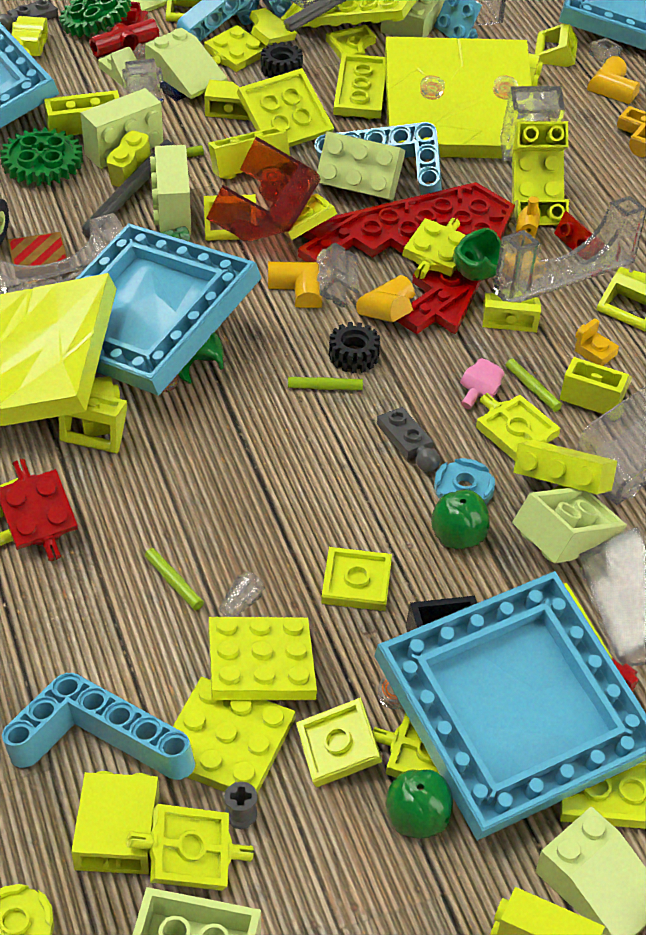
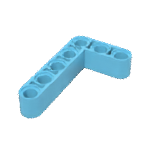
M201 0L180 17L176 27L177 29H185L201 42L251 0ZM263 0L264 4L278 17H282L292 5L291 0Z
M422 122L338 133L404 149V158L416 157L417 179L421 195L442 190L437 130L433 124ZM326 134L319 136L314 144L319 162ZM429 181H434L432 184H425Z
M64 673L55 678L2 732V739L11 763L19 768H26L38 762L76 724L168 778L180 780L188 777L195 769L191 744L185 733L75 673Z

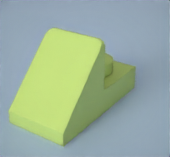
M130 47L118 50L98 60L99 68L125 89L145 81V76Z

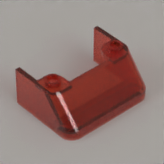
M256 137L240 170L261 182L259 186L260 194L265 200L273 202L269 210H266L222 185L206 219L236 235L243 241H254L288 232L293 228L320 182V176L312 168Z

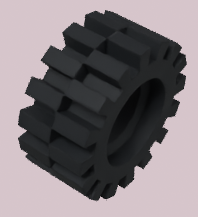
M275 42L272 43V46L268 44L266 48L262 49L261 72H263L265 77L272 78L303 67L302 50L298 49L296 45L292 47V43L284 45V42H280V45H277Z
M348 322L347 327L341 324L339 329H333L329 340V357L331 363H334L337 369L342 366V371L344 372L352 369V373H357V369H360L361 373L366 372V367L371 370L374 368V364L378 363L380 335H377L375 329L371 330L369 325L362 327L360 322H357V326H353V322ZM349 346H357V347H361V348H360V349H352V348H348V347H349Z

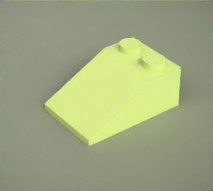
M183 28L175 29L166 35L145 43L146 69L190 99L206 92L209 79L227 81L226 75L197 37Z
M574 488L529 493L512 521V524L520 530L522 537L533 542L542 551V555L554 563L575 560L620 533L627 526L625 522L592 493Z
M590 807L541 850L535 873L581 916L604 925L605 928L602 935H638L646 927V867L620 831L593 807Z

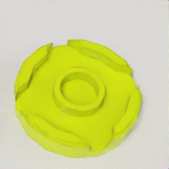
M23 884L0 888V935H52L54 929L53 909L44 893L39 890L37 892L34 889H30L28 885Z

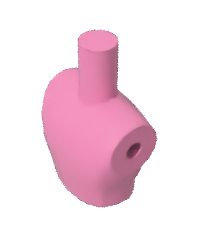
M478 359L474 365L465 371L460 381V384L469 390L461 405L466 409H471L478 397H482L486 393H489L494 398L505 374L503 369L486 359Z

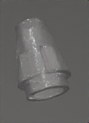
M245 571L243 575H237L222 604L219 606L220 612L225 617L240 615L263 596L264 583L249 571Z

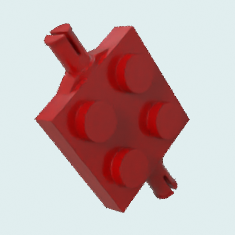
M19 459L20 466L18 460H16L12 465L18 480L12 484L0 487V506L16 550L31 545H43L48 561H54V556L57 560L61 558V554L55 540L65 533L78 529V524L58 472L54 469L39 475H30L25 459Z

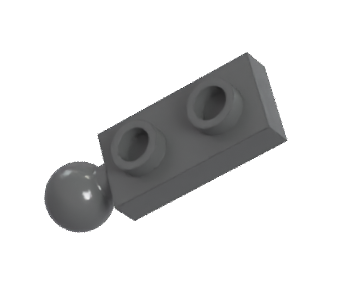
M36 0L34 3L20 5L15 9L7 11L8 14H0V23L8 31H11L13 22L17 21L18 16L43 17L49 20L58 17V8L47 0Z
M403 407L377 416L378 427L407 460L416 457L418 467L426 472L433 471L439 466L440 455L433 449V440Z

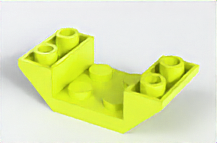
M568 121L516 122L512 148V203L515 204L516 223L520 212L528 205V200L532 196L539 199V226H558L564 212L567 211L569 213V199H564V150L569 147Z

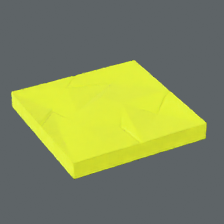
M386 37L385 69L388 127L422 122L433 124L437 130L440 157L512 159L516 122L535 121L527 40ZM427 84H436L441 88V94L439 89L437 97H427L422 90ZM499 84H509L513 87L514 94L512 95L511 93L510 97H501L496 93V86ZM430 86L426 89V92L430 95H435L438 90ZM502 86L499 88V92L507 95L510 93V88Z
M109 273L0 294V426L86 412L117 290Z

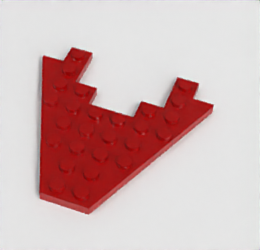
M474 182L335 215L302 234L309 242L298 248V257L305 262H319L322 266L352 246L357 247L372 258L390 246L403 254L404 247L425 218L443 226H447L452 218H455V221L458 219L460 226L456 231L465 235L482 228H490L497 233L501 240L514 214L515 204ZM457 268L451 277L429 270L423 279H420V275L417 278L413 274L412 283L426 293L411 303L413 311L396 320V322L416 335L434 322L451 333L456 334L481 281L466 279L459 273Z

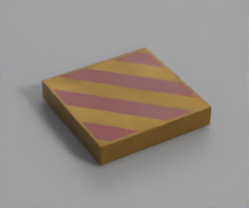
M61 231L8 239L16 280L70 272Z

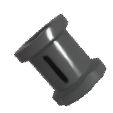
M235 782L225 791V812L229 813V824L235 829H247L257 819V791L247 782Z

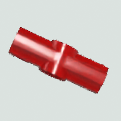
M153 18L129 26L118 23L111 31L91 37L89 39L90 48L96 58L114 53L126 47H130L134 51L139 44L160 37L159 28Z

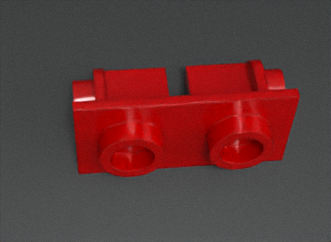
M567 211L564 212L554 234L586 262H589L592 255H601L605 251L604 243Z

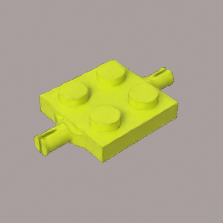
M238 25L204 42V48L212 55L217 65L222 64L235 72L261 59L262 49L266 48L262 42Z
M425 218L406 244L402 256L415 261L419 265L414 272L417 278L420 275V279H423L429 270L439 271L450 277L456 270L453 261L454 249L461 239L466 236L456 231L460 226L458 219L455 221V218H452L447 226H443Z
M486 393L480 399V403L490 411L477 419L476 428L514 461L516 459L518 443L531 440L549 443L559 437L561 428L521 395L509 401L497 402L489 393Z
M406 713L402 724L396 729L395 733L377 728L376 726L374 727L373 733L376 742L391 746V756L387 764L386 775L397 778L401 773L411 769H427L438 772Z
M157 804L153 809V828L151 833L129 831L127 836L128 848L149 849L151 858L150 883L223 891L228 887V866L231 859L251 862L254 854L251 853L254 850L252 845L232 844L229 833V813Z

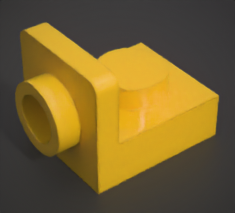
M594 318L586 325H581L577 330L574 351L592 363L604 366L618 354L619 346L597 333L600 321Z

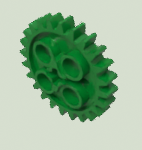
M70 0L71 5L64 6L65 10L60 12L61 16H59V19L66 34H71L72 37L76 34L78 37L85 34L88 37L93 32L97 35L101 30L105 32L108 26L114 27L115 22H121V17L127 16L126 12L130 11V6L132 5L130 0Z
M44 127L42 131L34 128L32 133L24 130V135L16 133L15 139L8 138V144H3V150H0L1 166L4 168V173H9L10 179L17 177L18 183L26 180L27 185L36 182L37 186H40L42 182H46L50 186L53 180L61 183L60 178L70 179L69 174L76 175V169H81V163H83L82 145H79V140H74L73 134L66 136V131L57 133V128H54L51 132L47 131V128Z

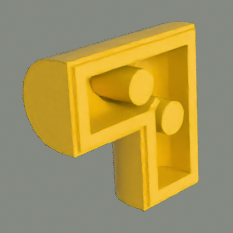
M612 56L605 61L589 81L587 90L626 104H631L639 93L640 82L624 78L627 71L625 61L618 56Z
M628 106L618 117L617 128L633 133L629 141L630 150L634 155L643 158L646 157V112Z
M268 261V289H295L296 308H322L321 263Z
M399 275L361 296L356 303L357 312L362 316L394 322L413 311L410 299L416 295L414 287L406 276Z

